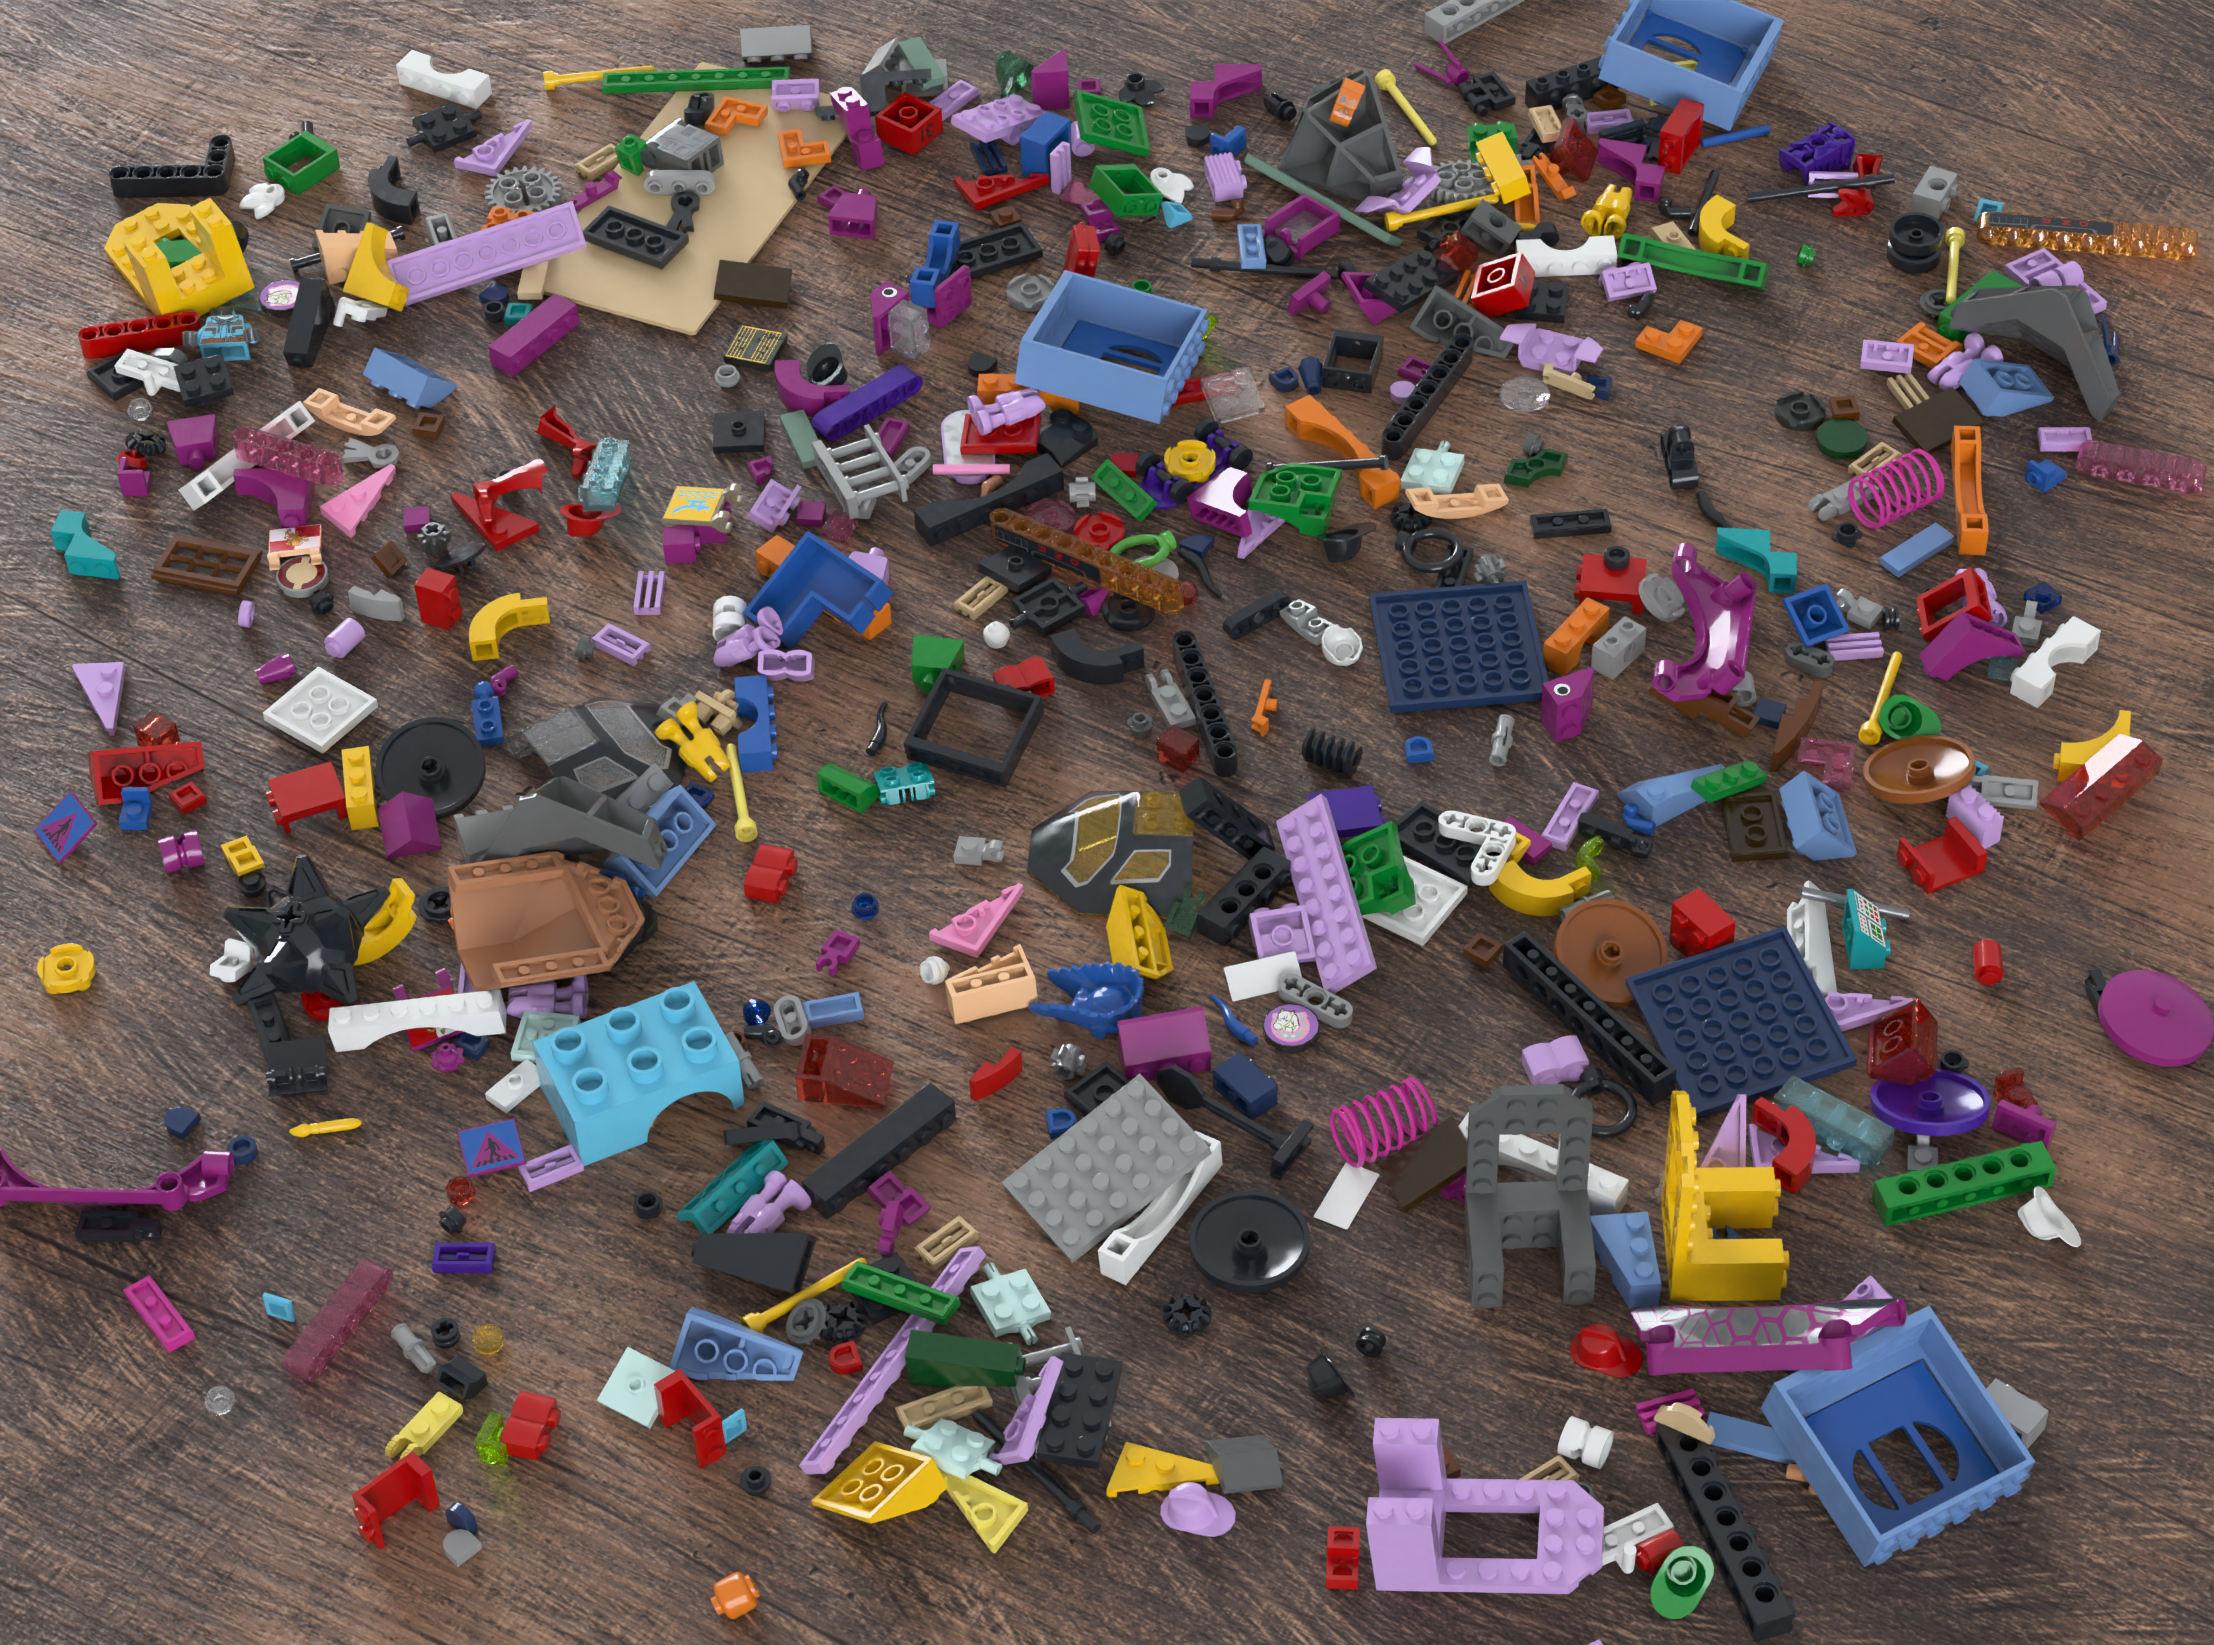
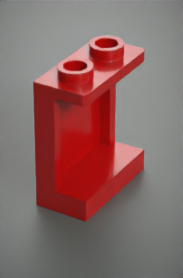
M1583 554V564H1577L1576 580H1581V583L1575 582L1574 598L1579 599V605L1587 597L1599 600L1632 602V614H1642L1643 602L1638 590L1639 583L1646 577L1647 559L1630 558V564L1626 569L1614 571L1604 565V555Z
M331 761L268 780L270 791L266 792V797L270 808H276V810H273L277 826H283L285 834L291 833L290 822L332 809L336 810L339 819L348 817L346 797Z

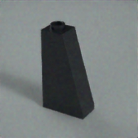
M301 277L283 349L288 366L295 368L313 367L336 308L325 279Z
M806 1233L700 1234L699 1240H696L692 1247V1263L796 1294L801 1291L817 1237Z

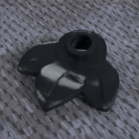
M1130 73L1124 81V87L1119 90V99L1127 103L1134 101L1138 106L1150 107L1155 103L1154 94L1164 91V87L1156 80H1146L1141 73Z

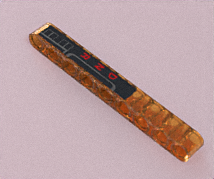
M1991 211L1981 213L1977 219V239L1984 244L2174 260H2191L2198 254V233L2196 230L2188 227Z
M998 508L990 513L992 538L1005 546L1013 544L1050 565L1164 613L1175 614L1184 608L1182 583L1173 577L1012 510Z

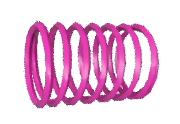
M1920 448L1913 449L1910 453L1903 454L1900 458H1894L1890 463H1883L1880 468H1873L1871 472H1864L1860 477H1853L1848 487L1849 503L1855 516L1863 525L1871 529H1879L1889 522H1894L1897 518L1904 517L1907 513L1914 512L1917 508H1924L1927 504L1938 501L1943 496L1945 487L1944 477L1940 466L1928 452ZM1915 454H1922L1929 461L1934 471L1937 482V490L1934 496H1930L1931 483L1924 465L1914 456ZM1912 460L1919 466L1924 475L1927 494L1920 488L1918 478L1912 469ZM1896 463H1899V469L1894 466ZM1903 465L1908 470L1909 476L1911 478L1913 485L1916 488L1917 494L1908 484V481L1904 475ZM1885 468H1889V474L1884 471ZM1893 470L1900 477L1904 485L1907 498L1899 490L1894 479ZM1876 472H1879V478L1874 475ZM1883 475L1889 480L1894 489L1897 503L1888 493ZM1873 479L1882 490L1887 507L1884 506L1879 493L1874 487ZM1855 482H1859L1860 495L1864 504L1880 520L1879 522L1875 523L1868 519L1859 508L1853 492ZM1863 483L1870 488L1875 501L1879 505L1880 515L1868 502ZM1911 495L1917 499L1916 503L1911 502ZM1901 499L1907 504L1906 508L1901 507ZM1891 504L1897 508L1896 513L1891 511Z
M1408 1077L1402 1080L1401 1088L1394 1084L1390 1085L1388 1094L1380 1089L1377 1091L1376 1099L1370 1095H1365L1363 1104L1353 1100L1351 1110L1344 1105L1340 1106L1339 1109H1332L1330 1115L1332 1135L1337 1148L1348 1164L1354 1168H1360L1363 1166L1364 1161L1369 1163L1375 1162L1377 1155L1383 1158L1388 1155L1390 1150L1398 1152L1402 1145L1407 1146L1421 1137L1416 1136V1126L1423 1132L1422 1135L1429 1131L1427 1111L1415 1085L1420 1089L1427 1101L1433 1120V1128L1438 1125V1117L1433 1101L1420 1081L1413 1077ZM1410 1089L1418 1102L1422 1114L1423 1123L1418 1117L1416 1110L1413 1106L1410 1095ZM1393 1090L1397 1092L1406 1108L1411 1130L1398 1111ZM1381 1095L1389 1104L1394 1115L1398 1135L1386 1117ZM1368 1100L1373 1104L1381 1119L1386 1140L1373 1121ZM1356 1106L1359 1107L1367 1121L1373 1145L1360 1125ZM1335 1114L1339 1116L1342 1131L1349 1145L1358 1155V1162L1356 1163L1349 1157L1341 1143L1335 1125ZM1403 1130L1411 1137L1409 1141H1403ZM1391 1136L1398 1142L1397 1146H1391ZM1378 1140L1386 1148L1385 1151H1378ZM1366 1146L1373 1152L1371 1157L1366 1156Z

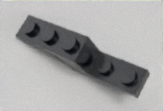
M931 68L860 74L861 95L868 104L870 117H874L886 107L884 82H889V86H901L904 80H912L913 84H925L927 79L931 78ZM834 106L815 107L816 117L821 116V121L835 120V115H838Z

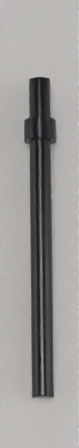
M1868 174L1864 175V178L1748 193L1749 203L1833 192L1844 188L1866 187V189H1874L1878 185L1895 183L1894 174L1879 176Z
M1211 257V259L1191 258L1192 268L1210 269V272L1228 270L1315 278L1325 271L1331 276V279L1337 280L1338 270L1275 264H1266V269H1241V262L1221 260L1220 257Z
M982 1409L977 1410L973 1415V1419L1003 1447L1006 1443L1005 1435L1003 1434L1004 1430ZM1030 1457L1029 1461L1019 1462L1065 1507V1513L1074 1521H1079L1091 1534H1095L1100 1530L1101 1525L1087 1512V1507L1078 1498L1074 1499L1035 1460Z

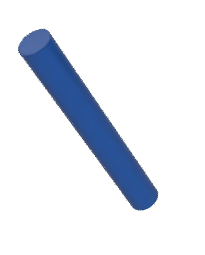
M1767 124L1700 139V145L1702 148L1770 134V127Z

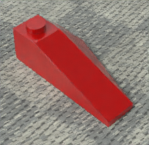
M202 741L87 752L90 781L97 806L123 803L121 795L123 787H147L151 792L204 769Z

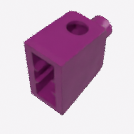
M859 189L857 194L843 193L828 215L830 235L875 239L878 217L876 197L871 195L867 189Z
M215 414L167 421L171 443L179 464H189L193 469H200L204 466L205 462L216 459L219 430Z

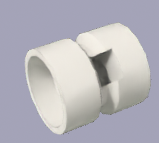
M724 596L714 603L712 635L717 642L747 625V617L743 614L747 605L741 598Z
M1571 1416L1562 1431L1557 1449L1558 1454L1574 1460L1581 1457L1582 1463L1601 1469L1609 1455L1614 1432L1597 1425L1590 1428L1589 1422Z

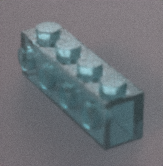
M600 439L597 448L592 450V461H588L587 473L583 474V485H579L578 499L583 501V511L614 512L631 465L630 440Z
M1793 1075L1774 1096L1773 1103L1782 1110L1786 1111L1793 1105L1808 1118L1814 1129L1816 1140L1828 1145L1833 1150L1859 1160L1860 1164L1875 1169L1892 1148L1895 1128Z

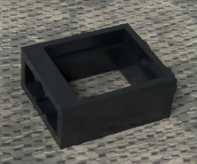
M1335 329L1322 367V387L1372 394L1383 358L1384 336ZM1338 356L1372 360L1368 372L1335 367Z

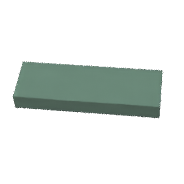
M921 37L898 43L899 50L911 70L931 68V78L927 79V83L921 84L923 89L945 83L944 74Z
M804 409L779 415L780 423L802 469L817 466L814 461L812 442L818 441V438Z

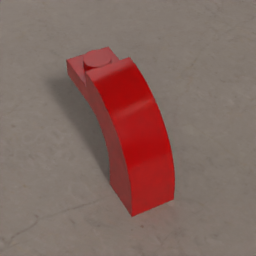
M1760 1097L1754 1102L1752 1123L1777 1138L1784 1145L1785 1149L1772 1160V1167H1774L1775 1179H1780L1781 1187L1792 1194H1796L1806 1184L1812 1173L1816 1149L1814 1129L1808 1118L1795 1106L1791 1105L1784 1111L1778 1105Z

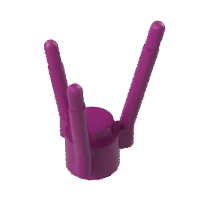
M1439 40L1438 44L1451 62L1446 67V76L1418 63L1414 64L1415 68L1444 81L1448 86L1452 83L1456 86H1459L1462 82L1466 83L1470 75L1442 40Z

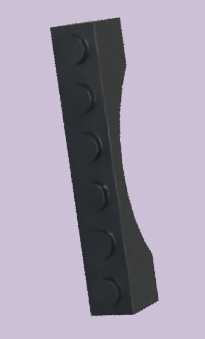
M1046 453L1025 462L1021 471L1012 481L993 493L964 501H934L915 509V529L932 547L1064 490L1063 470Z

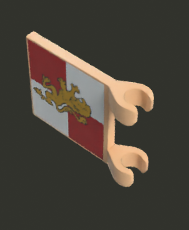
M321 524L269 530V552L267 558L270 571L280 570V557L310 554L311 565H321Z

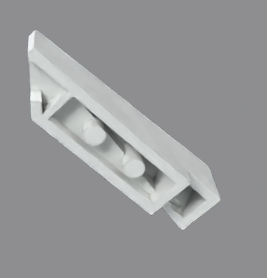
M1809 880L1803 885L1804 887L1820 890ZM1802 898L1798 904L1792 902L1787 909V930L1822 995L1827 996L1828 991L1837 992L1825 903Z

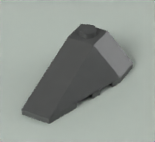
M1435 285L1409 327L1429 341L1445 345L1456 334H1468L1473 338L1474 352L1506 359L1515 344L1500 340V336L1505 328Z

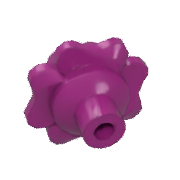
M443 1043L437 1047V1052L431 1053V1058L433 1059L432 1067L439 1068L440 1072L457 1070L459 1064L465 1062L463 1049L456 1048L455 1044Z

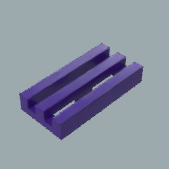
M435 1243L432 1271L433 1273H493L492 1264L494 1263V1254L496 1253L495 1243ZM440 1254H457V1255H440ZM469 1254H487V1255H469Z

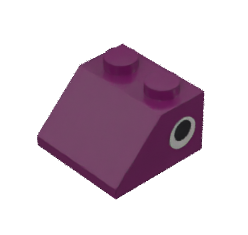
M885 281L870 293L876 354L879 356L911 331L909 292L888 281Z
M1592 667L1542 684L1541 722L1555 742L1579 735L1592 709L1594 679Z

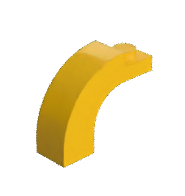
M1719 195L1711 198L1701 210L1698 232L1700 247L1704 252L1748 259L1750 244L1726 231L1734 224L1736 205Z
M514 593L500 597L484 606L475 615L469 628L472 660L499 658V642L504 634L514 628L550 623L547 597L521 600L520 593Z
M1511 860L1504 864L1496 881L1489 885V890L1501 903L1517 912L1533 916L1559 915L1560 907L1572 904L1574 899L1585 896L1590 892L1592 873L1584 866L1558 879L1540 880L1526 874L1514 860Z
M402 878L392 879L388 890L391 894L384 902L381 910L364 927V937L358 950V959L353 966L369 963L387 954L412 929L417 915L411 909L415 894Z

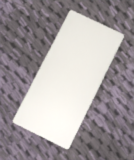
M1295 951L1224 967L1232 1001L1276 992L1279 988V980L1284 975L1296 974L1302 977Z
M1346 1162L1316 1211L1314 1218L1348 1229L1379 1174L1362 1167L1354 1168Z

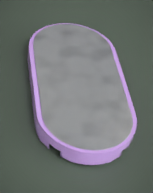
M969 410L956 411L943 420L941 424L944 464H995V454L961 455L960 444L965 414H970ZM990 474L947 476L955 478L958 483L972 485L987 480V476Z

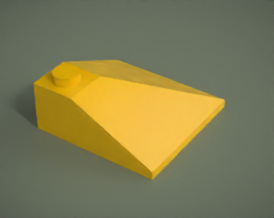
M875 1441L811 1501L814 1506L872 1524L926 1508L934 1503L948 1486L933 1458Z

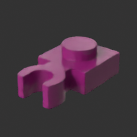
M834 930L821 948L822 955L816 960L817 971L820 972L823 967L830 966L829 976H835L838 972L839 962L847 965L860 947V938Z
M888 1200L886 1208H882L880 1212L879 1226H881L882 1235L877 1247L880 1255L889 1256L894 1252L895 1239L898 1238L905 1210L900 1202Z

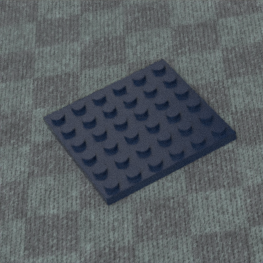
M1526 580L1369 594V605L1390 713L1542 700V684L1549 680Z
M1786 926L1625 979V985L1659 1053L1677 1069L1676 1087L1678 1091H1685L1689 1094L1691 1107L1696 1108V1119L1731 1108L1738 1094H1746L1747 1103L1760 1097H1765L1856 1066L1857 1059Z

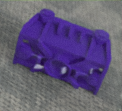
M1829 121L1826 126L1817 127V131L1798 142H1791L1790 146L1786 149H1781L1779 151V165L1787 172L1793 170L1794 167L1800 169L1802 180L1808 185L1809 171L1836 172L1840 169H1848L1852 163L1856 138L1839 125ZM1834 139H1845L1844 141H1834ZM1812 156H1814L1813 159H1811V160L1807 161L1806 163H1804L1805 160H1807V159L1811 158ZM1814 178V181H1821V180H1823V179Z

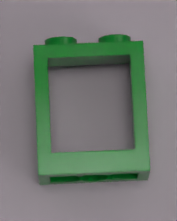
M306 130L263 157L264 173L267 178L277 182L283 188L290 190L296 195L301 194L340 168L337 149ZM305 156L314 160L296 173L286 169Z
M1135 164L1095 165L1089 187L1117 217L1157 215L1163 194ZM1121 190H1129L1131 194H1124Z

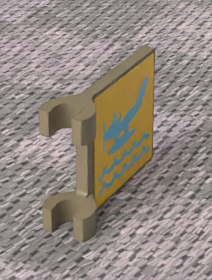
M731 484L725 489L676 486L662 517V523L711 526L722 533H730L733 527V523L728 522L731 514L729 511H722L726 501L734 506L742 505L744 495H739L742 485Z

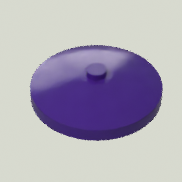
M1910 1068L1889 1073L1878 1079L1871 1088L1870 1107L1878 1119L1901 1131L1927 1136H1948L1965 1133L1982 1125L1990 1113V1095L1980 1083L1963 1074L1936 1068Z

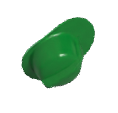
M1894 695L1887 699L1881 707L1879 713L1881 727L1889 736L1896 740L1924 735L1939 736L1941 725L1937 714L1929 707L1909 696Z
M1693 1545L1682 1546L1673 1550L1664 1559L1650 1589L1651 1602L1659 1614L1670 1619H1679L1689 1615L1695 1609L1714 1575V1564L1707 1552Z

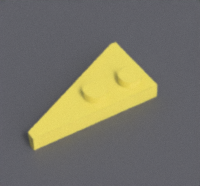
M939 1469L948 1486L946 1491L989 1550L995 1554L1028 1512V1504L971 1475L966 1479H961Z

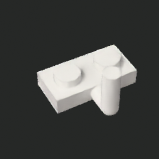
M341 297L338 302L333 325L343 327L346 313L351 315V319L359 322H365L367 319L375 321L376 318L386 317L388 307L369 300L355 301Z

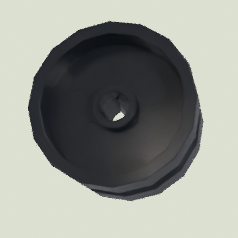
M1910 212L1894 218L1890 224L1887 247L1889 263L1896 269L1907 273H1923L1936 268L1941 258L1944 236L1943 225L1935 217L1925 213Z

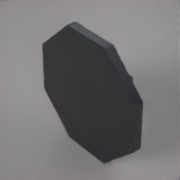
M474 542L457 548L441 557L434 567L436 570L442 571L455 568L458 573H464L462 565L467 563L468 566L474 567V558L481 555L487 545L482 542Z

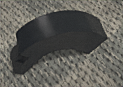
M389 155L379 170L371 169L369 172L368 183L372 204L375 210L384 218L393 222L412 225L420 211L417 191L395 187L401 176L398 157Z
M1075 628L1050 635L1051 655L1055 663L1064 673L1076 680L1099 685L1116 684L1123 682L1124 673L1145 668L1144 648L1141 642L1112 650H1097L1087 646L1081 640Z

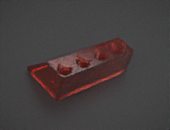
M2119 734L2042 799L2039 804L2080 841L2158 775L2163 759L2143 740Z

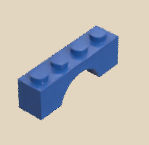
M935 220L929 234L928 253L924 267L916 266L910 280L912 305L936 308L935 289L948 278L961 246L958 222Z
M767 675L735 677V697L738 703V716L747 717L755 722L749 730L738 734L741 773L774 770L773 759H778L777 742L772 743V740L777 739L776 724H771L770 722L776 720L774 704H769V702L774 701L773 685L768 686Z

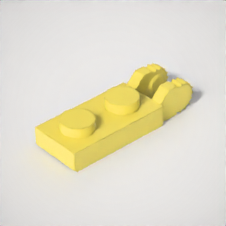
M438 1391L399 1432V1435H395L385 1447V1455L393 1458L407 1445L409 1446L404 1450L400 1459L411 1451L418 1457L421 1454H425L463 1414L462 1405Z

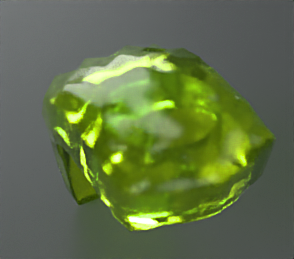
M1599 835L1585 842L1575 858L1576 869L1586 866L1592 873L1591 879L1594 881H1598L1601 875L1600 868L1593 860L1594 857L1600 854L1604 846V841Z

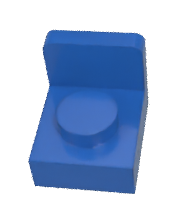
M1237 125L1225 137L1216 133L1210 135V153L1213 155L1231 152L1235 158L1246 148V128Z
M2048 459L2039 464L2034 460H2030L2027 462L2024 480L2045 493L2065 479L2066 471Z
M123 787L121 790L123 806L118 821L120 830H147L153 810L149 788Z

